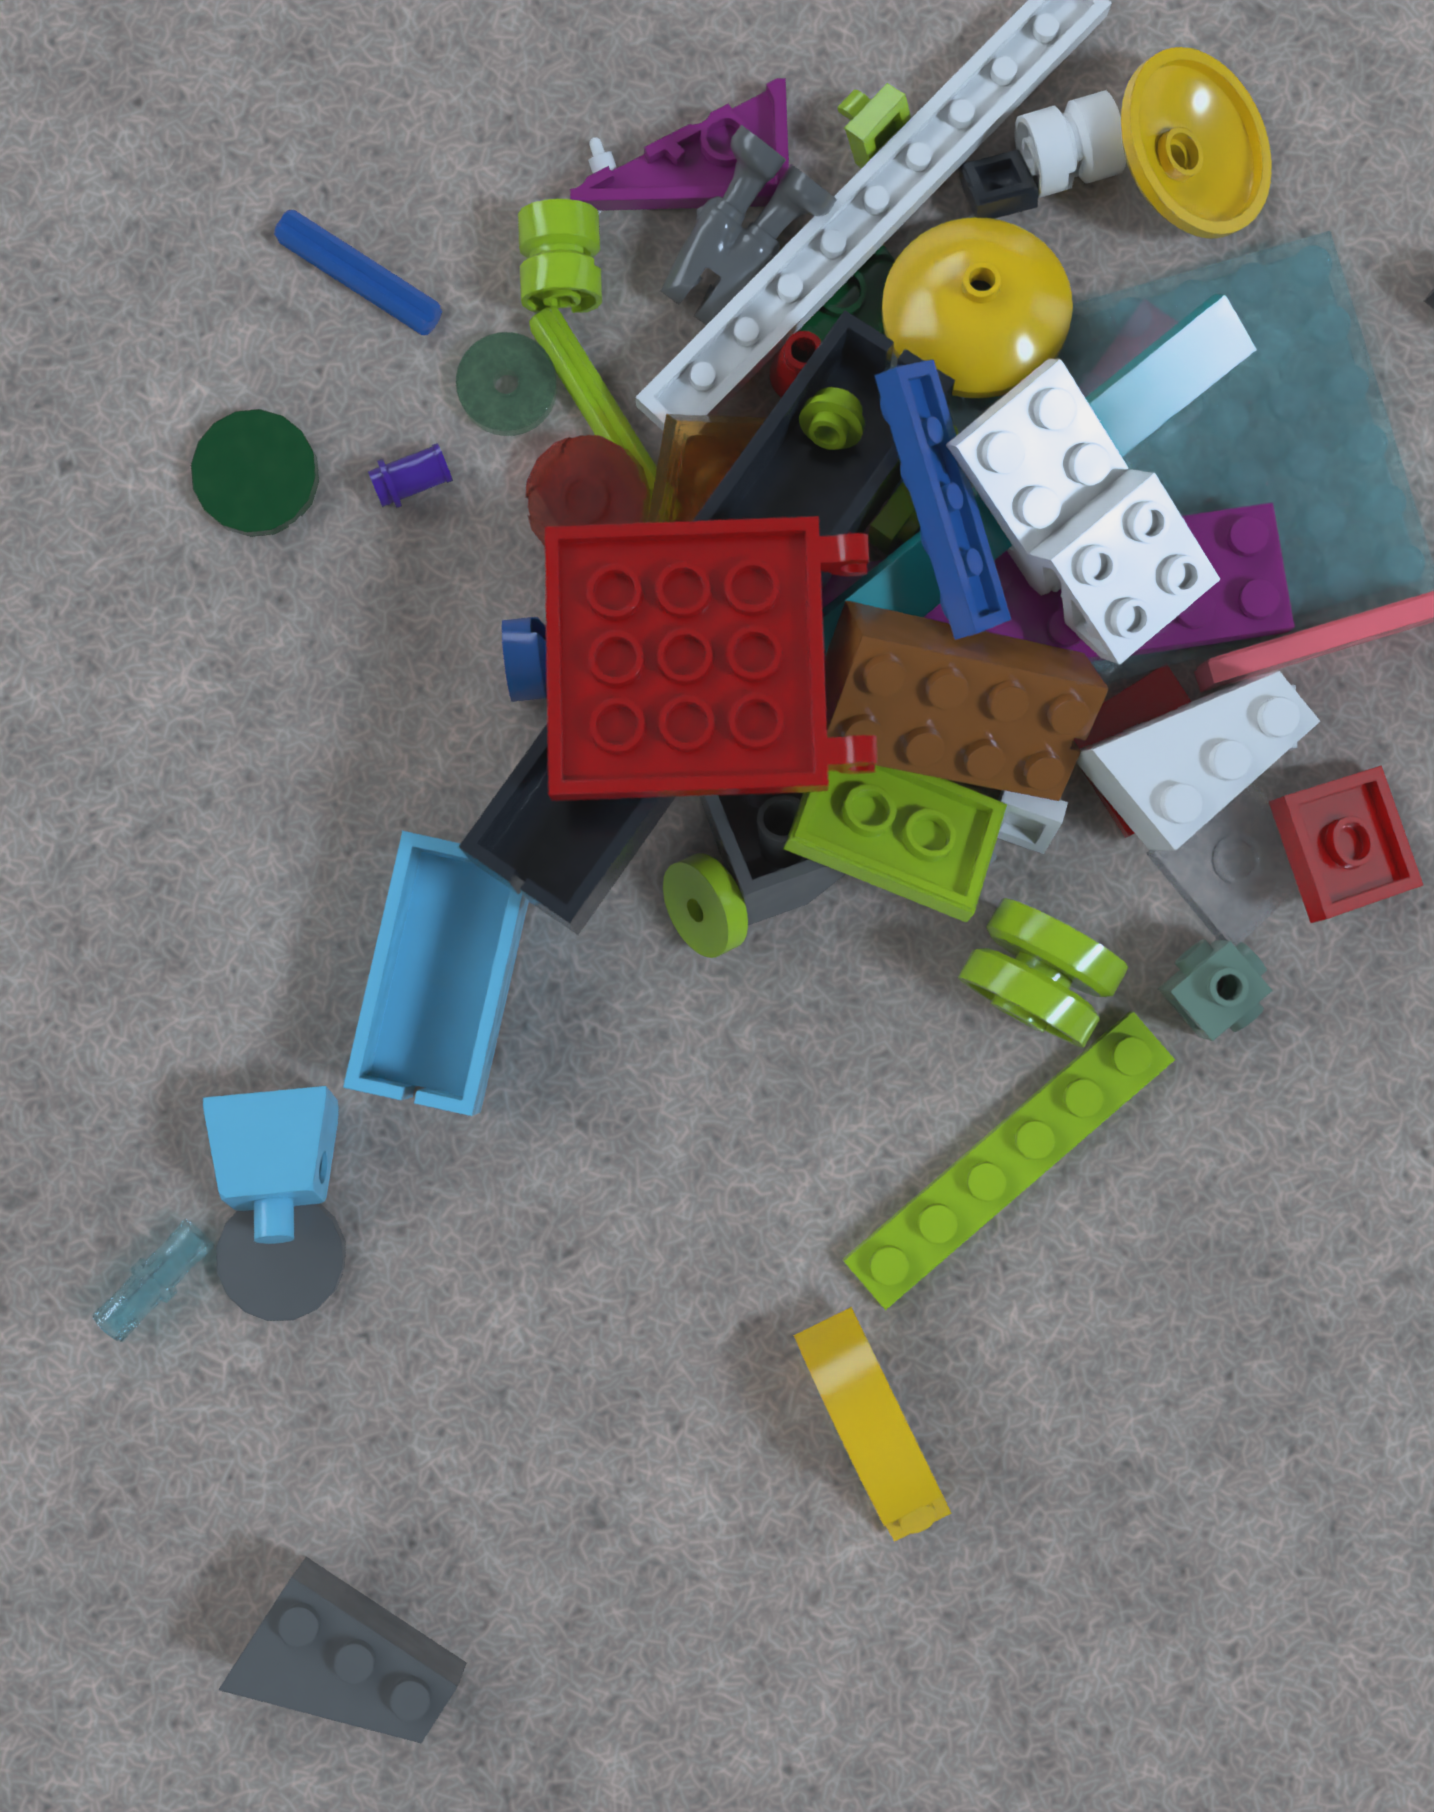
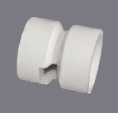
M1106 90L1068 101L1064 113H1061L1056 106H1050L1017 116L1015 122L1016 150L1019 149L1038 188V198L1071 189L1074 177L1077 176L1084 183H1091L1123 173L1126 166V158L1121 137V116L1112 95Z

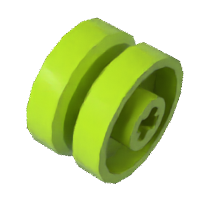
M1008 898L1001 899L986 929L998 945L1016 956L1015 959L989 948L974 949L957 978L966 986L990 1000L994 1007L1015 1020L1039 1032L1044 1033L1045 1031L1075 1046L1085 1047L1100 1018L1089 1002L1069 988L1073 987L1094 997L1113 996L1129 967L1112 951L1069 925L1021 902Z

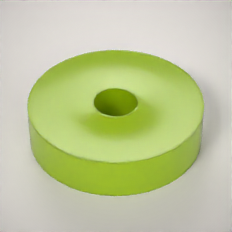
M703 853L693 854L670 865L663 879L665 905L674 927L687 945L698 954L707 958H716L740 946L747 935L748 915L743 896L728 870L715 858Z

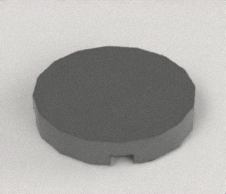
M321 1203L294 1206V1240L275 1244H264L254 1241V1210L236 1211L225 1223L216 1246L217 1274L226 1295L245 1313L266 1321H292L320 1308L337 1290L345 1268L346 1240L336 1218Z

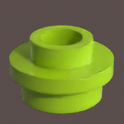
M835 387L823 388L817 391L813 397L804 403L799 415L800 427L805 435L816 445L825 449H846L856 445L860 441L865 428V420L862 415L863 408L860 401L850 392Z

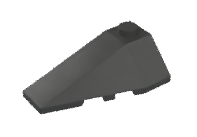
M804 792L699 796L723 864L735 880L743 896L748 915V925L809 904L845 875L835 869L784 849Z

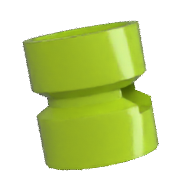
M546 199L532 202L522 207L518 213L520 253L527 258L520 265L522 306L536 313L550 306L556 308L572 307V313H587L597 309L602 304L601 268L594 265L593 258L600 252L598 210L591 204L571 199Z

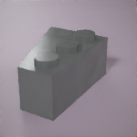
M306 1557L291 1576L218 1690L422 1743L457 1689L467 1662Z

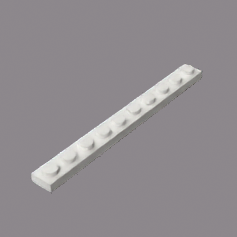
M1028 0L834 196L837 201L830 212L824 216H814L636 396V407L676 444L683 448L784 346L788 338L796 333L1107 17L1112 2L1109 0Z

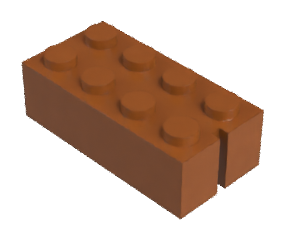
M846 600L824 659L827 738L875 735L877 743L876 766L1055 801L1060 800L1081 753L1074 738L1087 739L1109 689L1085 653L987 631L955 640L950 623Z

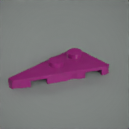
M776 78L766 83L764 92L732 109L728 103L711 112L703 122L694 125L688 124L645 146L643 155L613 171L607 166L591 174L585 179L583 184L570 189V199L591 204L598 211L699 208L715 196L723 198L734 177L737 162L731 150V139L740 126L743 125L786 159L774 178L765 184L750 205V207H765L773 196L779 181L789 168L786 78Z

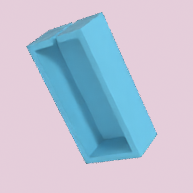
M402 831L343 1088L404 1100L412 1098L415 1086L424 1087V1089L417 1090L414 1100L415 1104L474 1116L481 1113L529 901L522 892L517 894L472 863L458 847L460 843Z

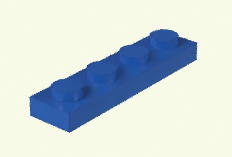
M934 359L895 367L875 375L881 395V411L891 428L901 461V477L912 497L921 527L920 538L922 546L930 557L940 590L941 608L945 617L950 622L954 639L974 635L1010 621L1011 616L970 480L946 445L956 437V432Z

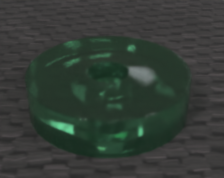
M500 332L481 338L465 352L457 369L456 390L465 413L479 428L495 435L516 436L533 430L548 417L557 397V377L548 354L536 341L518 333ZM504 375H512L518 379L517 388L508 394L500 393L495 388L498 379Z

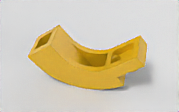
M852 1307L793 1335L856 1472L893 1541L895 1542L909 1534L922 1532L928 1529L934 1522L952 1514Z

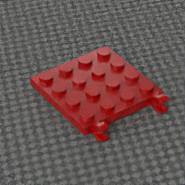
M819 517L544 527L549 796L552 801L828 791L829 788L828 771L844 774L875 773V765H877L875 735L827 738L821 572L848 577L867 575V563H869L868 534L849 533L836 536H819Z

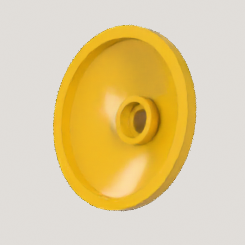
M1187 47L1165 49L1142 63L1133 73L1127 84L1121 109L1123 150L1131 175L1142 195L1164 219L1179 229L1197 237L1222 238L1246 227L1261 212L1269 193L1272 175L1268 135L1262 117L1249 92L1224 64L1209 54Z
M977 217L963 218L945 222L927 230L915 238L900 253L886 279L882 301V321L886 337L894 341L893 353L897 359L904 349H907L924 361L934 359L936 368L955 380L953 396L990 398L1007 394L1047 359L1057 358L1064 346L1071 324L1073 310L1070 282L1061 262L1053 251L1037 236L1026 229L1002 220ZM974 281H985L990 284L991 288L986 291H978L971 286V283Z

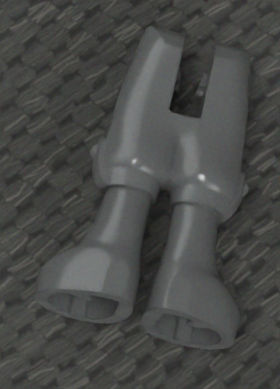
M743 125L740 126L731 139V150L737 162L734 177L723 198L715 196L697 209V216L695 218L697 222L678 253L660 290L679 305L689 291L702 280L701 274L705 268H709L719 275L714 285L710 284L703 298L704 300L694 314V317L705 325L778 254L779 241L776 238L793 220L803 214L817 217L824 216L830 212L837 201L834 196L791 164L779 181L773 196L755 222L752 221L746 228H743L742 223L746 217V211L761 189L774 178L786 161L784 157Z

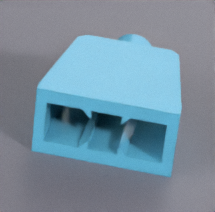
M327 1086L204 1097L203 1110L221 1200L237 1211L254 1210L255 1242L275 1244L294 1240V1206L320 1204L325 1202L327 1198L338 1125V1100Z

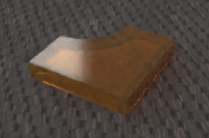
M666 414L648 523L693 521L766 418Z

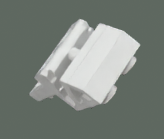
M1047 359L946 444L1013 545L1007 551L1030 586L1040 595L1047 594L1050 591L1057 592L1059 589H1062L1060 596L1063 599L1065 623L1102 659L1117 664L1124 662L1220 580L1156 474L1128 469L1061 359Z

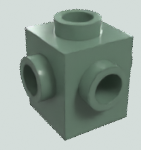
M1202 939L1192 945L1175 961V965L1180 970L1158 988L1197 1036L1210 1041H1214L1228 1028L1233 1032H1237L1253 1022L1264 1010V1007L1259 1002L1273 991L1261 977L1267 971L1266 966L1245 943L1240 942L1234 946L1231 941L1215 940L1209 944L1206 939ZM1222 978L1223 988L1218 994L1216 985L1218 980Z

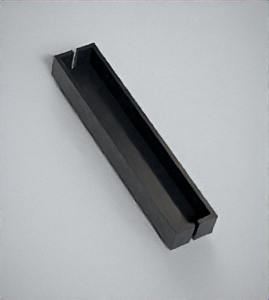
M844 310L693 521L819 517V536L863 533L902 478L900 471L901 461L890 425L886 422L881 411V395L875 379V375L890 370L894 341ZM904 349L897 360V367L923 362L924 360ZM937 369L949 409L955 380ZM828 387L840 388L850 392L860 401L863 408L862 415L865 420V428L860 441L856 445L846 449H825L816 445L802 431L799 423L800 412L804 403L813 397L817 391ZM821 572V591L833 574ZM547 723L458 847L476 866L517 894L522 892L530 903L579 935L676 796L552 801L549 796Z

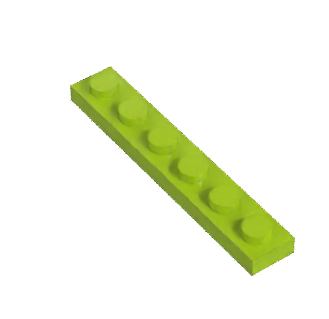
M1129 1011L846 1255L843 1261L886 1311L1173 1063L1175 1059L1135 1012Z

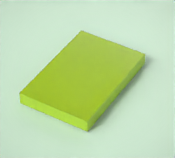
M876 765L875 773L844 774L828 771V791L803 793L784 846L785 850L967 923L974 915L1007 804L943 778Z

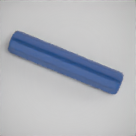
M287 210L283 214L274 230V235L281 245L419 334L427 336L438 324L442 310L437 301L296 210Z

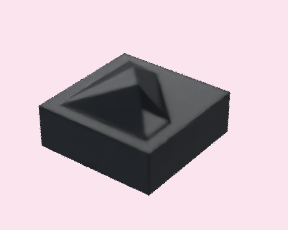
M1019 149L967 162L959 166V178L962 189L975 217L995 219L1038 208V188Z

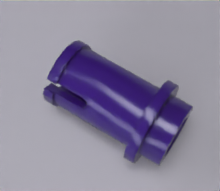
M438 443L433 444L430 448L385 464L384 460L380 459L377 461L379 467L368 471L382 507L395 503L396 508L402 507L400 500L439 484L453 481Z

